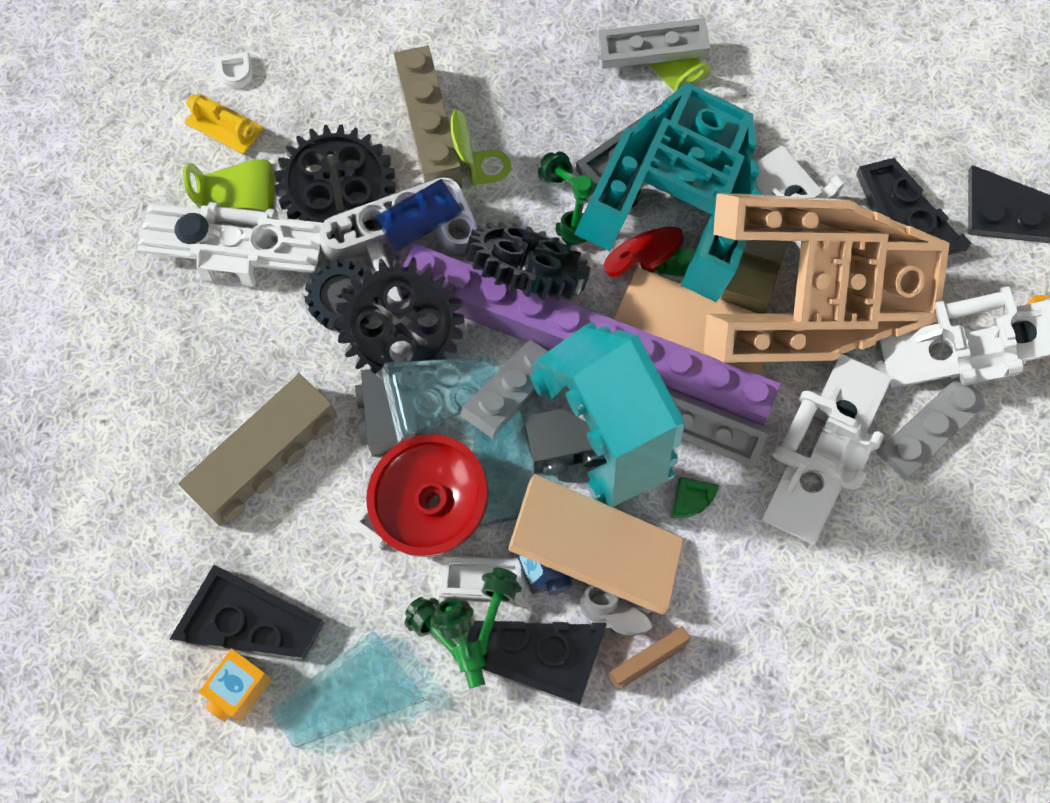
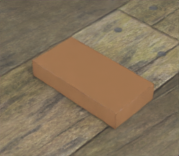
M681 626L612 669L608 674V678L614 688L620 690L685 649L691 638L684 627Z

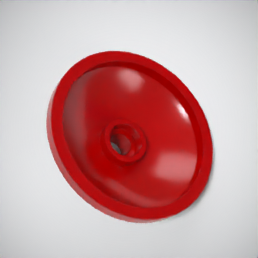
M419 435L400 442L390 449L378 462L368 483L366 496L367 511L373 528L388 545L407 555L433 557L456 549L473 535L485 515L489 488L487 476L481 462L463 443L443 435ZM435 496H440V504L435 508H430V500Z

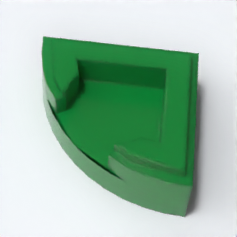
M679 249L669 259L657 265L656 272L658 274L684 278L695 249Z
M679 477L671 518H688L697 515L696 513L703 512L714 500L719 485Z

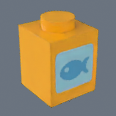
M230 649L198 692L209 700L204 708L217 718L226 722L231 716L241 722L273 679L236 651Z

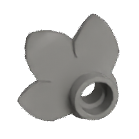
M592 585L588 586L581 595L580 609L587 619L597 623H607L614 631L624 635L639 636L652 631V624L648 616L654 613V611Z

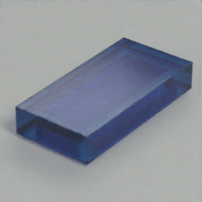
M440 179L378 214L376 222L395 251L398 252L461 215L462 209L443 180Z

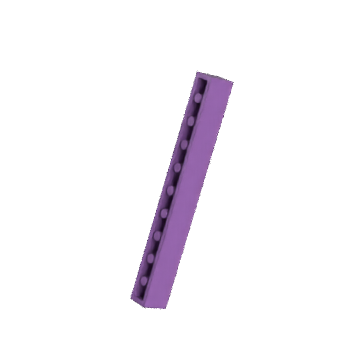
M415 243L403 267H407L412 257L416 258L417 269L420 271L426 264L430 263L432 265L431 277H435L441 272L445 274L446 279L442 287L454 284L456 292L449 299L457 298L461 299L462 307L455 311L456 313L463 314L464 318L519 340L525 342L532 340L548 351L591 322L595 323L597 328L603 325L609 327L612 333L621 330L639 335L667 388L762 425L765 424L781 384L562 299L556 301L549 295H546L545 300H541L534 293L526 297L523 291L519 289L511 292L506 284L495 285V278L482 277L483 270L473 269L470 264ZM401 286L402 294L409 296L410 292Z

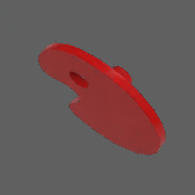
M660 227L630 238L607 256L603 264L605 273L610 277H620L636 263L640 264L641 269L651 273L655 272L657 265L669 259L679 250L684 242L682 230L677 227Z

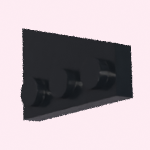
M895 158L859 166L856 176L873 212L883 214L894 221L911 226L950 243L948 255L967 251L972 243L964 234L958 235L947 223L949 217L940 208L936 210L922 195L923 189Z
M971 165L968 170V235L1050 243V195Z
M213 565L171 635L170 640L176 643L305 660L325 622L301 608Z
M473 620V627L466 638L468 643L478 641L484 621ZM494 621L488 639L487 651L483 655L485 666L481 667L482 671L580 707L607 623L569 624V622L525 623L524 621Z

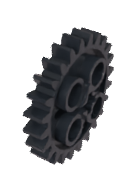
M342 124L338 126L336 133H331L328 125H324L322 135H318L311 128L309 129L310 139L307 141L299 135L296 136L298 148L287 145L285 149L288 158L279 157L278 163L282 170L274 172L276 182L279 183L274 187L276 195L281 197L279 199L281 210L288 209L286 212L287 217L293 220L324 223L325 220L332 216L390 196L389 194L396 192L395 182L392 181L395 179V169L390 168V155L382 156L383 145L379 143L371 147L372 136L367 134L362 139H359L358 128L356 127L349 135L345 134ZM329 154L335 156L344 206L342 211L336 209L327 158ZM348 160H356L359 162L355 166L343 165V163ZM312 165L322 166V168L316 172H310L306 170L309 166ZM355 192H361L366 195L360 200H352L348 197ZM317 198L328 200L326 204L321 206L312 204ZM368 220L364 223L371 229L375 228V220Z
M499 222L498 226L487 223L486 227L478 225L476 230L472 229L465 253L468 254L466 260L473 262L472 268L483 270L482 277L495 278V285L506 284L511 292L517 289L522 290L526 297L534 293L541 300H545L546 295H549L556 301H559L561 296L569 300L572 298V295L580 296L581 291H584L591 267L587 266L588 260L580 258L581 252L571 251L572 245L559 243L560 238L547 237L545 231L536 233L529 226L526 229H522L515 223L512 226H507L502 222ZM530 251H533L528 267L526 268V270H523L528 254L530 253Z
M395 256L393 267H388L381 258L379 259V271L374 272L368 265H365L363 269L364 280L355 275L351 276V284L355 290L349 288L342 289L341 296L349 303H337L336 311L344 316L335 320V328L345 330L338 335V343H350L345 349L346 358L358 355L356 369H360L368 364L370 366L369 370L374 374H377L379 371L384 372V381L387 383L393 374H398L402 385L405 384L407 374L411 373L415 380L420 382L421 370L423 369L434 376V363L436 361L444 366L448 365L444 352L457 353V345L451 339L463 338L462 330L455 326L465 323L463 314L455 312L462 307L461 299H449L456 292L454 284L442 287L446 279L443 272L435 277H431L432 265L430 263L426 264L420 271L417 269L416 258L412 257L408 266L403 267L400 257ZM402 286L410 294L405 300L395 301L389 297L388 292L393 287ZM373 298H380L388 310L378 303H374ZM424 313H433L439 318L437 323L430 327L422 326L417 321ZM367 315H376L383 323L378 328L370 329L365 327L361 320ZM393 315L398 319L406 316L408 328L401 322L396 326L393 325ZM413 333L417 334L419 337L423 339H426L427 342L425 344H421L419 341L416 340ZM405 341L412 348L407 353L397 354L391 349V346L395 342Z

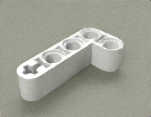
M444 177L328 218L321 226L320 244L321 251L327 258L331 260L338 259L339 261L368 251L366 245L379 241V243L385 245L432 227L442 249L449 254L458 255L465 252L472 229L476 230L477 227L461 188L452 179ZM444 195L451 200L452 204L447 206L440 205L434 200V197ZM405 207L412 208L418 216L411 219L405 218L399 213V210ZM368 220H376L381 223L383 228L373 232L366 229L363 224ZM453 228L461 229L467 238L462 240L454 239L449 234V230ZM337 234L339 239L344 238V242L338 243L335 238L331 239V235Z

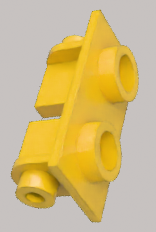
M191 94L187 99L186 105L190 108L191 114L184 123L242 155L247 152L264 130V126L203 94Z

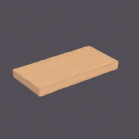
M637 267L614 320L705 354L704 342L707 314L758 313L721 299L714 302L681 286L680 283ZM736 362L729 364L759 375L764 362Z
M534 474L529 481L508 550L662 615L669 608L684 538Z

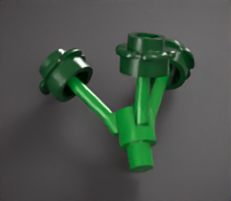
M557 151L555 154L549 152L540 160L541 167L538 168L539 179L544 183L547 182L549 187L562 186L569 182L572 185L573 196L576 200L574 211L564 213L561 221L556 224V234L561 236L566 244L579 245L580 243H586L587 240L574 235L583 216L584 205L589 203L598 183H595L591 177L586 175L579 177L572 175L573 167L567 154L561 151ZM641 187L637 193V196L632 204L631 209L634 208L638 203V198L641 194Z
M496 567L493 568L492 573L482 575L481 579L484 581L481 592L492 599L478 641L467 642L465 634L473 627L472 616L474 611L467 601L458 598H449L439 603L436 598L428 600L424 597H419L407 607L405 611L407 617L404 625L409 631H414L418 636H425L432 632L447 648L454 660L458 662L460 673L465 672L469 689L486 684L481 668L485 666L483 655L487 651L488 639L500 602H514L516 593L521 592L522 587L516 581L517 575L507 569ZM453 638H456L458 646L452 641Z

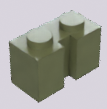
M747 240L736 273L722 293L721 300L758 314H765L788 241Z

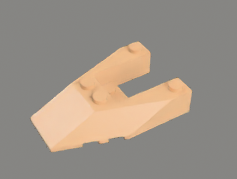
M717 193L713 234L734 240L801 241L794 313L707 314L704 342L705 354L724 363L833 361L839 359L841 354L854 349L863 350L874 346L878 340L892 335L898 337L938 322L934 303L943 299L950 243L911 226L894 221L883 214L861 207L850 200Z

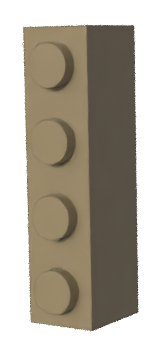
M429 45L394 52L397 75L424 183L445 177L452 179L460 188H463L461 168L452 140L451 129Z
M300 373L297 374L178 483L179 486L218 526L224 521L232 522L242 514L246 507L244 503L254 493L261 494L272 486L276 479L275 474L286 464L291 466L302 458L306 450L304 447L315 437L322 438L331 431L335 424L334 419L337 417L332 403Z

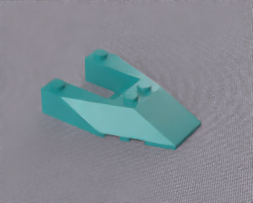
M687 82L666 98L658 109L654 112L649 111L641 117L638 124L631 129L626 128L623 131L574 235L610 251L628 216L642 182H645L695 208L709 213L681 286L717 302L735 275L747 240H734L713 234L717 193L762 195V192L757 189V177L760 172L759 163L754 160V150L757 144L753 114Z
M591 322L535 360L531 366L533 373L529 376L538 395L542 396L545 394L548 401L551 402L566 394L567 401L577 417L583 415L591 430L587 432V438L597 456L604 455L607 460L606 464L587 473L590 481L586 485L594 500L614 507L675 478V473L671 467L677 464L678 455L674 449L681 446L685 421L639 335L621 330L612 333L609 327L603 325L597 328L595 323Z

